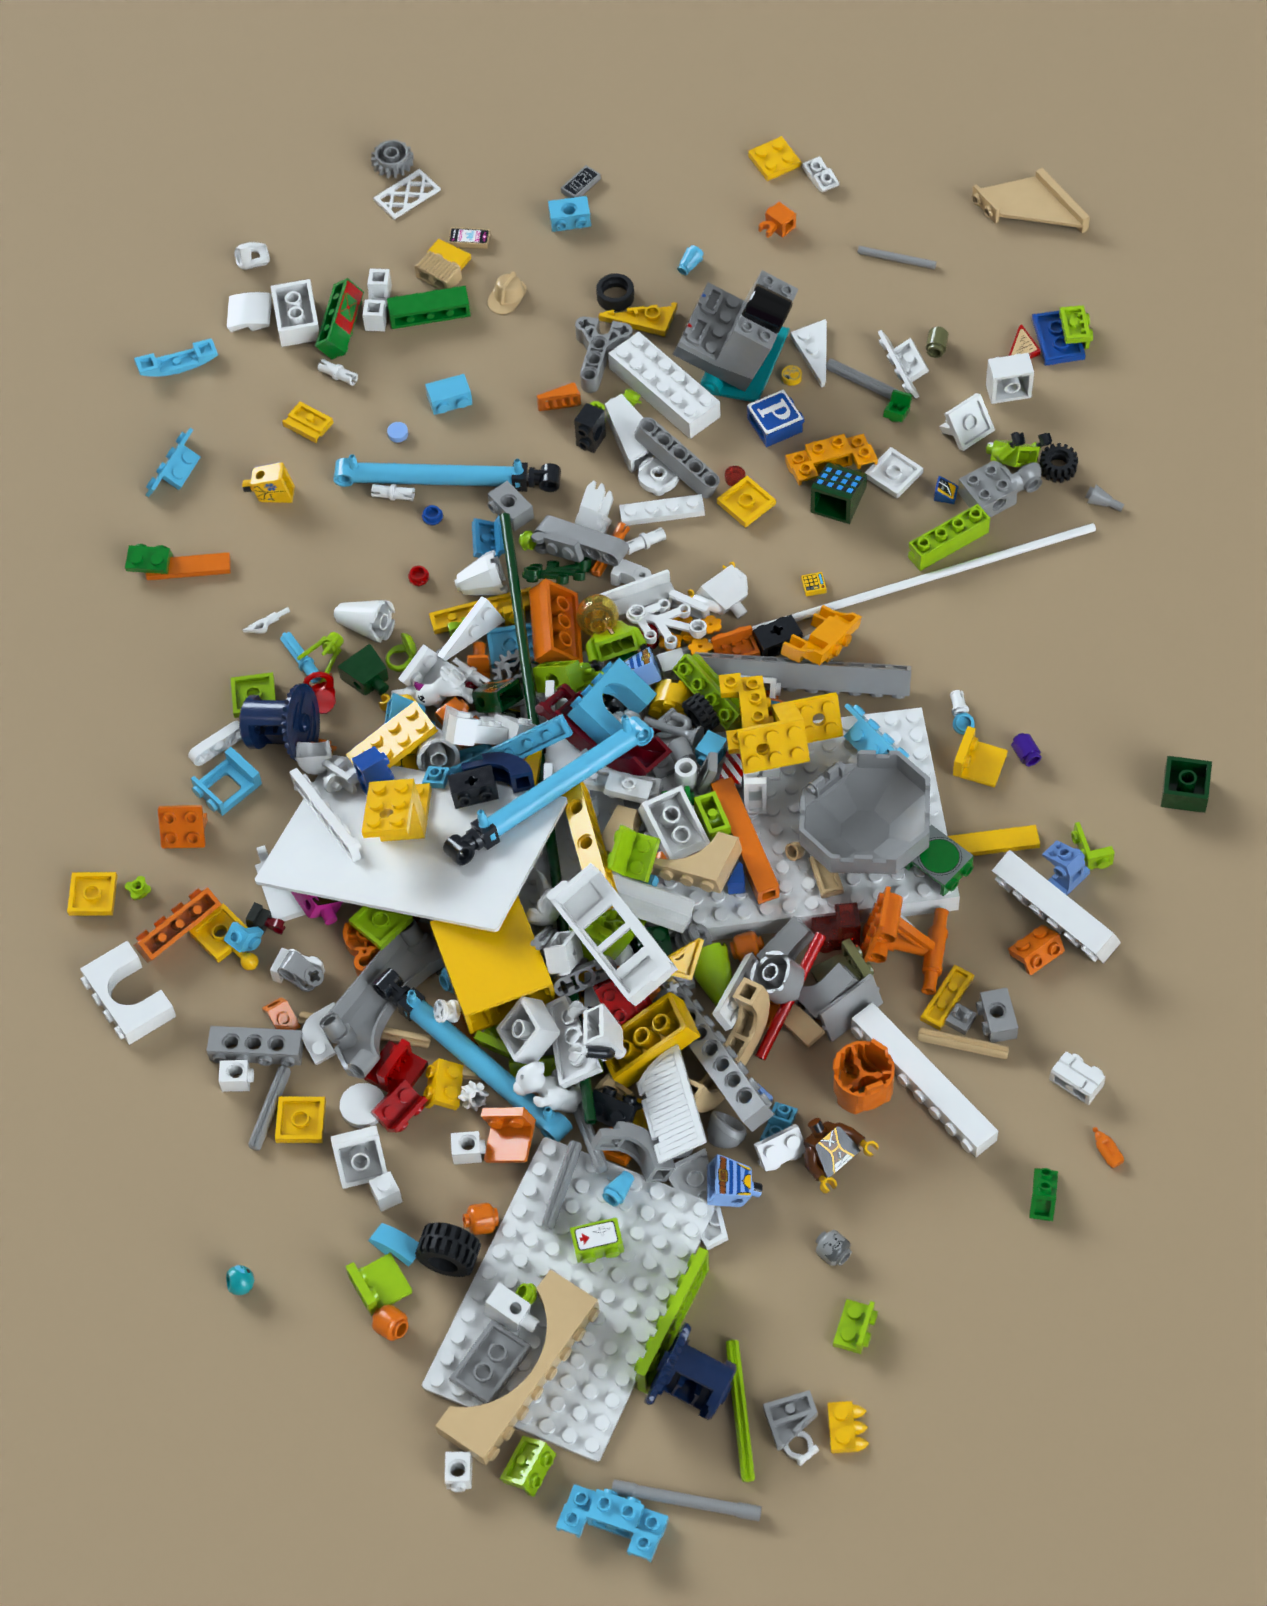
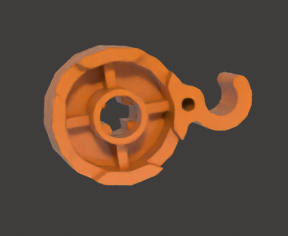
M346 922L343 928L346 949L355 957L354 966L356 974L359 976L366 968L364 965H368L380 949L350 925L349 922Z

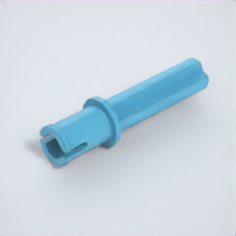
M284 632L280 640L298 663L299 669L304 671L307 676L313 672H320L315 666L313 658L308 655L301 660L297 659L304 650L290 632ZM321 677L312 679L311 683L321 680Z

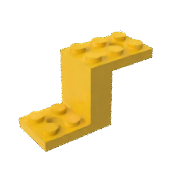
M834 692L772 704L773 723L736 729L744 774L810 762L808 743L843 736L838 694ZM818 713L824 715L822 722L814 723L812 721L814 715ZM760 743L768 744V749L765 752H757L756 749Z
M414 778L369 782L361 831L363 838L380 837L381 842L425 838L432 791L430 783L415 784Z

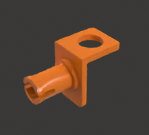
M475 642L472 646L473 655H467V664L470 667L474 666L479 673L490 679L489 656L485 655L486 644L484 642Z

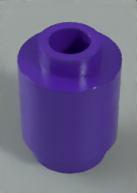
M1020 733L1013 738L1011 746L1023 764L1030 767L1041 760V751L1030 734Z

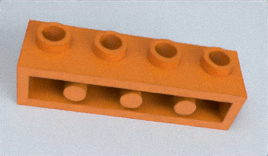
M208 887L202 891L199 888L188 896L191 900L186 904L182 902L171 909L173 912L171 916L167 919L165 916H162L154 923L155 928L152 931L148 932L145 930L136 937L138 942L133 946L147 963L156 958L222 905Z

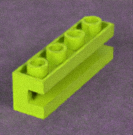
M976 504L910 541L909 548L911 551L908 552V558L919 571H922L989 533L990 517L979 504Z
M684 654L672 669L693 694L700 693L709 701V704L713 706L714 711H716L719 717L720 724L726 731L741 729L739 698H721L719 678L714 670L699 654H693L692 656Z

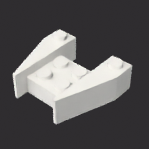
M446 705L442 732L446 741L456 745L474 746V743L498 745L537 725L531 723V719H518L502 713H488V717L480 716V719H476L469 712L459 711Z

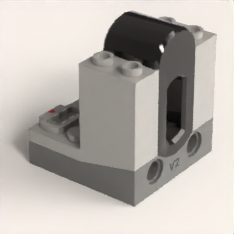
M762 270L745 300H742L708 282L672 355L745 392L770 352L791 310L798 288Z

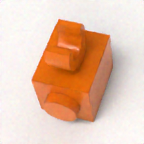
M778 202L767 209L765 221L759 224L758 231L761 232L764 229H768L766 230L767 238L772 236L774 232L783 238L796 227V213L781 202Z

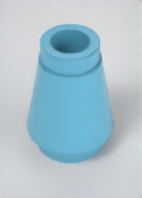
M694 245L686 248L677 270L681 274L687 275L703 260V251Z
M623 1171L604 1188L603 1199L611 1206L616 1207L622 1204L634 1181L633 1175Z

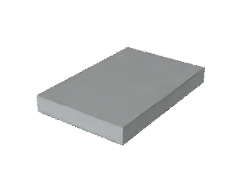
M491 1320L449 1380L483 1404L490 1403L500 1394L531 1351L532 1346Z

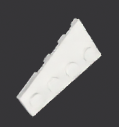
M706 1148L674 1163L676 1168L668 1178V1181L676 1189L707 1200V1165L709 1161ZM715 1206L713 1216L702 1236L701 1241L706 1250L728 1240L720 1206Z

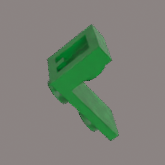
M1049 1168L1034 1169L1029 1218L1053 1221L1057 1197L1058 1171Z

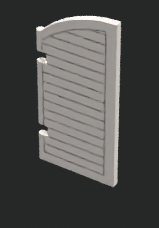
M676 1044L659 1055L648 1066L640 1080L636 1083L639 1096L646 1094L647 1097L641 1103L652 1141L659 1139L660 1142L654 1145L658 1163L668 1161L707 1143L679 1045Z

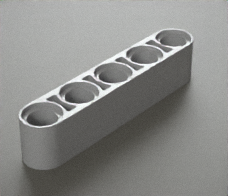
M650 417L641 419L634 433L635 439L697 494H702L703 498H710L720 483L719 476L654 419Z
M549 515L543 519L534 531V533H552L578 540L585 557L612 566H618L630 550L629 545L620 538Z

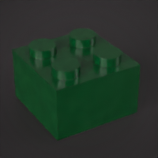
M1167 756L1161 807L1205 813L1209 799L1212 761Z

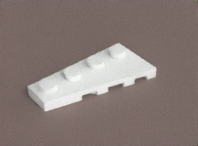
M565 995L546 1004L547 1010L561 1032L552 1045L559 1086L563 1088L603 1072L596 1058H586L585 1055H581L577 1061H571L568 1058L572 1051L567 1050L572 1044L578 1042L584 1048L586 1047L583 1044V1026L579 1017L573 1019L567 1014L572 1002Z

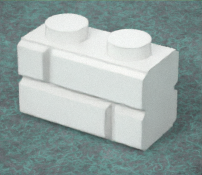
M1066 1051L1052 1068L1049 1080L1089 1105L1103 1088L1105 1076L1099 1068L1095 1066L1090 1067L1085 1064L1079 1055H1071Z

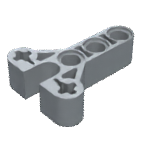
M580 317L576 320V338L587 349L580 372L581 388L584 392L594 393L599 389L607 364L608 353L633 336L632 327L627 323L613 321L607 334H599L600 325L598 318Z

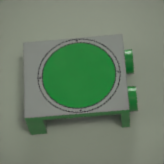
M930 825L929 848L904 868L909 870L913 865L941 885L940 894L944 897L948 891L952 892L955 890L963 876L967 877L974 868V855L933 825Z

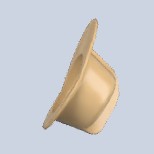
M514 271L510 274L501 275L489 295L488 307L496 314L503 315L514 311L527 291L526 285L516 276Z

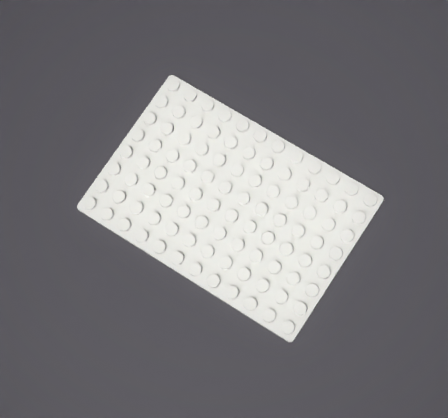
M332 755V763L340 757L347 763L349 768L347 771L354 767L348 757ZM394 765L390 768L394 775L393 780L414 778L415 784H422L426 771ZM326 770L324 773L318 774L312 787L316 786L321 794V799L325 798L328 801L331 812L336 811L341 824L345 823L351 833L350 836H355L361 845L359 849L361 859L355 862L351 860L303 799L255 877V882L261 886L497 932L568 801L565 796L558 797L499 837L500 842L489 850L485 847L475 850L472 860L460 866L444 852L443 845L445 841L455 834L461 837L464 836L466 831L472 828L470 823L477 819L478 810H484L486 816L489 817L527 791L513 793L510 786L497 784L499 799L455 809L448 780L445 789L432 788L425 838L381 842L380 837L363 838L361 831L367 795L361 789L360 783L355 784L357 792L353 795L343 788L329 793L323 787V777L327 774Z
M545 1137L542 1139L422 1386L424 1390L464 1407L483 1405L482 1402L450 1382L449 1378L491 1320H493L483 1314L485 1302L498 1282L514 1293L523 1283H532L537 1288L551 1269L598 1299L600 1313L594 1322L588 1323L583 1338L579 1342L575 1341L567 1360L560 1362L554 1378L551 1381L547 1380L542 1387L543 1392L539 1399L531 1402L528 1406L529 1411L522 1421L518 1420L514 1428L594 1462H598L602 1458L636 1384L635 1365L640 1357H644L647 1351L645 1346L649 1337L655 1336L657 1321L661 1315L665 1316L668 1310L666 1308L667 1302L672 1294H676L678 1280L682 1274H686L689 1268L687 1267L689 1258L692 1253H696L702 1236L713 1216L715 1206L707 1205V1200L659 1181L645 1182L643 1175L608 1161L607 1172L598 1174L595 1171L590 1155L581 1151L555 1227L553 1229L545 1228L542 1226V1219L568 1145ZM623 1171L631 1173L634 1181L624 1202L616 1207L608 1204L602 1197L604 1188ZM617 1217L624 1253H620L619 1256L614 1258H598L592 1263H577L570 1228ZM538 1294L536 1301L531 1304L529 1314L540 1320L533 1333L520 1326L517 1332H513L501 1325L530 1344L532 1349L495 1400L505 1396L519 1386L531 1373L542 1353L546 1338L547 1320Z

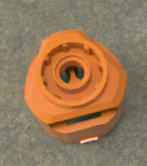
M873 1038L871 1042H852L844 1046L838 1053L836 1052V1058L833 1062V1091L837 1096V1103L840 1107L852 1114H858L875 1109L890 1101L893 1094L895 1066L886 1046ZM862 1086H865L864 1092H863V1093H859L858 1090H859Z

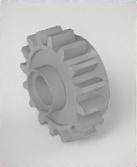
M398 140L384 141L375 147V152L371 153L374 171H379L380 176L386 174L387 178L390 175L397 178L399 173L403 176L404 171H410V166L414 165L411 147H407L405 142L402 143Z

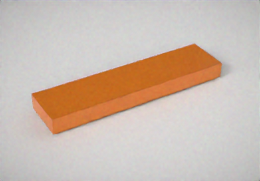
M230 552L170 557L168 574L146 573V578L148 581L231 574Z

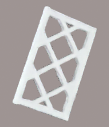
M418 169L373 199L395 220L439 192L441 188ZM417 176H420L422 178V182H415L411 180H413ZM407 186L406 192H395L398 188ZM410 186H421L420 193L409 192ZM424 187L433 188L432 191L424 193ZM391 196L390 202H382L381 199ZM394 196L405 197L404 203L393 202ZM408 197H419L413 203H408ZM392 207L403 208L397 213H394L392 211Z

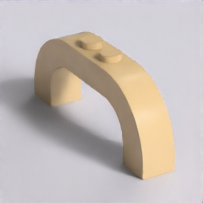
M744 977L733 995L739 1008L737 1021L724 1045L726 1047L730 1045L738 1055L735 1058L737 1063L741 1061L746 1065L765 1030L770 1000L768 992L763 985ZM708 1073L699 1082L689 1079L698 1112H709L725 1099V1096Z

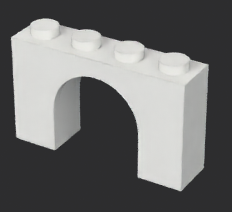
M126 941L80 968L83 975L80 980L86 990L91 988L94 994L91 996L97 1006L102 1005L104 1007L103 1014L109 1023L114 1022L116 1025L114 1030L121 1040L125 1038L130 1045L175 1018L176 1014L172 1004L162 990L134 1005H122L111 998L113 989L118 982L142 968L138 955L129 942Z

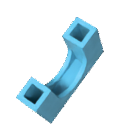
M620 658L614 663L609 661L601 670L604 674L599 673L591 681L593 686L589 684L580 693L583 697L578 696L571 703L570 706L573 709L567 714L597 744L623 728L622 724L605 707L602 694L614 696L629 710L638 714L657 695Z

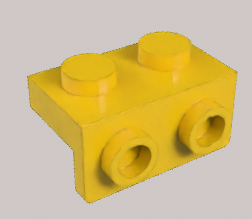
M438 1058L428 1066L426 1070V1078H428L427 1087L423 1093V1096L428 1099L425 1103V1108L430 1109L433 1105L457 1110L460 1107L458 1096L461 1095L464 1065Z

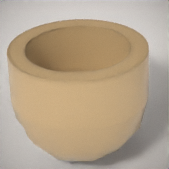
M792 842L786 845L785 853L788 859L795 861L804 856L805 849L800 845V842Z

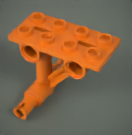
M886 886L883 893L879 892L877 902L873 905L872 913H869L867 923L864 924L862 936H865L864 942L860 945L862 957L865 962L883 963L887 960L888 951L893 952L894 950L923 956L922 972L924 980L921 991L927 995H934L936 993L937 979L943 970L942 962L945 943L948 938L946 924L949 911L944 908H936L934 910L933 925L928 929V935L926 936L900 917L903 898L898 894L891 893V887Z

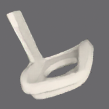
M249 242L235 249L236 263L243 270L264 266L270 261L268 249L264 243ZM251 252H257L260 257L251 259Z

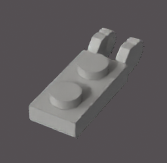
M536 532L531 535L532 541L537 543L535 550L540 554L549 553L550 555L579 563L584 559L578 540L544 532Z

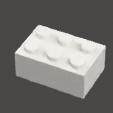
M310 279L271 286L281 346L316 341L320 330Z

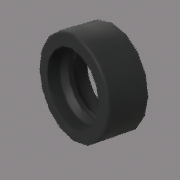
M612 273L599 280L596 292L597 301L602 308L608 311L620 312L632 305L634 301V284L630 278L623 274ZM612 287H620L627 291L624 296L619 298L607 297L604 294L607 289Z

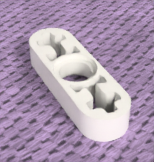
M239 721L228 724L193 747L188 754L190 760L196 766L203 765L240 741L242 738Z

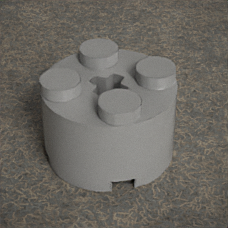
M774 950L763 954L765 957L754 963L751 969L750 980L763 985L768 992L769 1000L773 1003L783 1004L797 1000L804 983V969L781 951Z

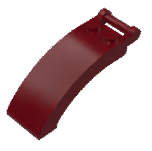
M564 683L547 700L538 703L535 706V710L538 715L544 716L547 720L563 714L573 732L571 736L565 739L578 750L582 751L587 748L589 751L598 744L567 716L573 709L570 706L571 703L578 696L583 697L580 694L582 691L575 693L569 685ZM562 698L568 700L558 710L553 711L551 709ZM656 736L647 745L635 746L608 764L607 767L631 775L646 776L672 751Z

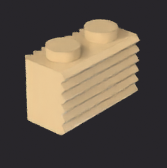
M429 251L415 266L416 277L440 290L453 288L462 280L460 266L455 262L447 261L438 253L435 254Z

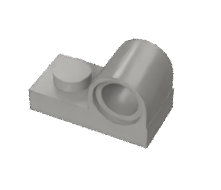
M678 737L672 740L668 745L672 753L651 771L655 778H664L675 773L674 767L676 762L682 758H690L697 765L696 756L687 738Z

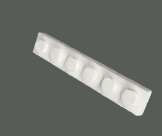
M297 768L290 771L294 787L351 860L355 862L361 859L359 852L361 845L355 836H350L349 828L345 823L341 824L336 811L331 812L328 801L325 798L321 799V794L317 787H312L306 774L302 775Z

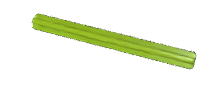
M734 1339L726 1341L727 1360L736 1364L737 1367L731 1382V1394L742 1482H752L755 1480L740 1347L739 1341Z

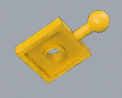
M224 903L189 930L190 935L217 963H220L234 952L241 959V966L245 970L251 971L258 966L259 960L254 953H239L224 941L225 935L222 937L215 936L218 930L228 931L232 922H238L244 928H248Z

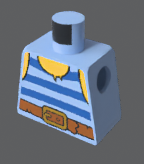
M650 647L623 661L647 685L662 680L659 665Z
M719 1154L707 1165V1205L742 1207L751 1196L758 1198L761 1196L763 1185L752 1181V1169L749 1166Z

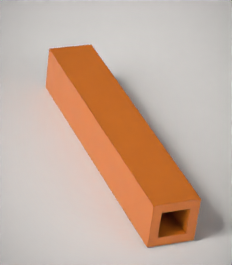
M732 777L716 780L714 783H711V792L715 791L730 823L731 835L739 837L742 852L738 859L743 864L744 873L757 903L761 904L779 898L780 886Z

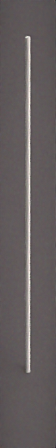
M1094 523L824 604V606L832 610L844 608L1096 531ZM821 606L791 615L798 622L813 617L815 613L819 615ZM771 620L762 624L752 626V628L754 630L760 625H766L771 622H774L775 620ZM688 646L681 648L683 654H691ZM535 692L536 697H545V693ZM525 695L524 699L520 700L508 709L524 705ZM476 710L469 712L473 717L475 715L478 718L480 716H488V713H478Z

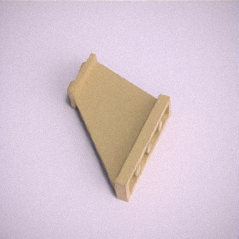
M1043 168L1037 170L1034 177L980 188L977 184L973 186L972 200L974 204L979 206L995 224L999 222V217L1076 227L1081 233L1088 230L1090 216Z

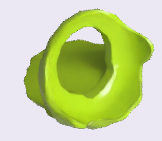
M401 633L403 644L394 646L386 655L385 662L387 667L396 672L404 671L417 654L414 640L406 633ZM405 652L409 656V659L402 665L396 666L390 663V657L394 653Z

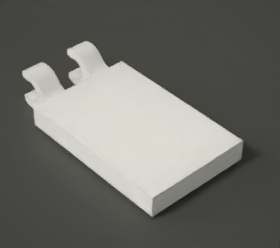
M265 845L256 848L261 862L255 865L257 874L268 858ZM262 886L272 918L287 921L306 915L291 891Z

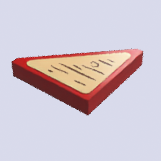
M1019 325L1009 356L1029 353L1030 359L1039 356L1041 350L1023 325Z

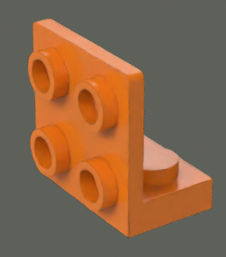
M524 1107L482 1108L481 1117L491 1127L484 1161L486 1163L527 1162L536 1119Z

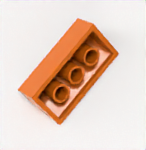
M544 579L529 590L534 661L541 664L550 661L579 660L580 664L583 662L578 593L551 580Z

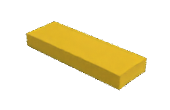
M954 964L920 1016V1020L940 1031L945 1024L946 1018L973 981L974 974Z

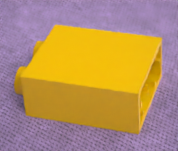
M519 896L516 897L497 932L436 920L430 921L437 948L457 1001L460 1004V1009L470 1035L476 1033L477 1030L482 1031L500 1024L521 996L542 1000L545 1006L556 999L553 983L541 952L536 950L535 946H531L534 935Z

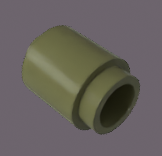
M943 327L931 328L928 333L926 350L927 354L933 358L941 357L946 351L949 333Z

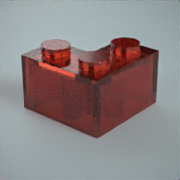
M857 902L834 904V916L811 918V931L814 934L818 932L826 936L819 952L830 953L834 950H842V941L848 938L852 940L854 945L857 944L860 947L861 924Z

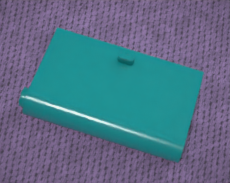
M778 326L775 333H778L775 342L745 392L707 372L704 373L700 385L712 395L749 402L760 400L790 329Z

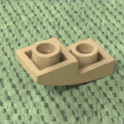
M793 1004L783 1026L790 1030L797 1040L809 1048L825 1034V1031L798 1005Z

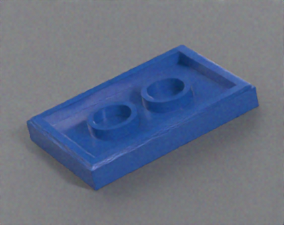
M1059 311L1032 314V322L1045 366L1085 360L1086 354L1082 343L1066 344Z

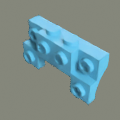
M574 1484L568 1501L562 1509L556 1530H563L580 1538L587 1522L588 1525L631 1539L627 1554H633L647 1559L648 1562H652L669 1520L667 1515L644 1508L641 1501L636 1498L627 1497L626 1499L618 1496L615 1491L610 1489H604V1491L597 1489L593 1491Z

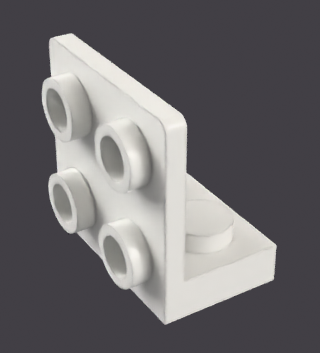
M423 644L398 679L407 686L414 685L415 682L432 684L440 677L439 671L442 667L445 666L450 671L457 668L448 661L440 659L436 652ZM440 696V697H439V698H441L443 701L446 699V697H443V696ZM439 702V705H434V706L437 707V708H439L442 703Z

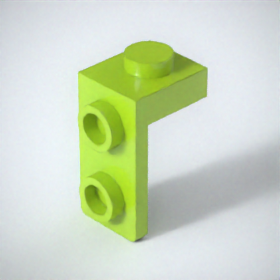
M1076 822L1074 831H1071L1073 843L1078 845L1079 850L1085 856V866L1092 870L1096 868L1104 869L1113 865L1115 855L1113 847L1109 846L1090 851L1081 824Z

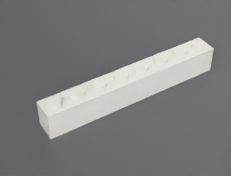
M873 1002L852 1017V1034L858 1040L862 1039L863 1041L871 1042L874 1038L888 1048V1054L891 1055L895 1066L894 1074L897 1076L900 1084L905 1088L908 1087L920 1104L924 1103L931 1116L935 1120L939 1119L944 1124L946 1131L960 1141L962 1148L966 1152H971L977 1157L997 1141L998 1130Z

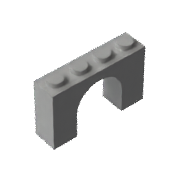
M793 916L756 956L761 960L765 957L763 954L776 950L783 952L795 961L798 954L814 938L815 934L800 919ZM838 963L819 983L812 986H803L800 996L795 1002L797 1004L802 1003L806 1007L804 1011L813 1020L815 1018L821 1020L818 1013L860 980L846 966Z

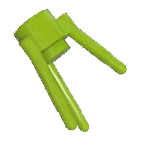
M330 632L327 637L323 636L317 643L300 654L297 659L301 660L322 645L323 656L326 653H333L325 670L329 674L337 656L341 652L340 647L343 645L344 640L340 634ZM322 678L320 683L325 682L326 679Z

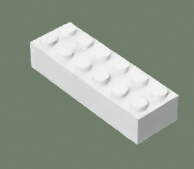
M639 331L608 353L609 369L634 391L639 393L642 398L689 439L721 417L720 401Z
M1009 850L992 870L997 876L995 880L1003 889L1009 893L1013 890L1012 894L1018 901L1025 906L1030 904L1029 908L1042 920L1047 918L1046 921L1059 934L1064 931L1063 935L1077 948L1081 945V950L1094 962L1098 959L1104 963L1121 943L1111 930L1012 851Z

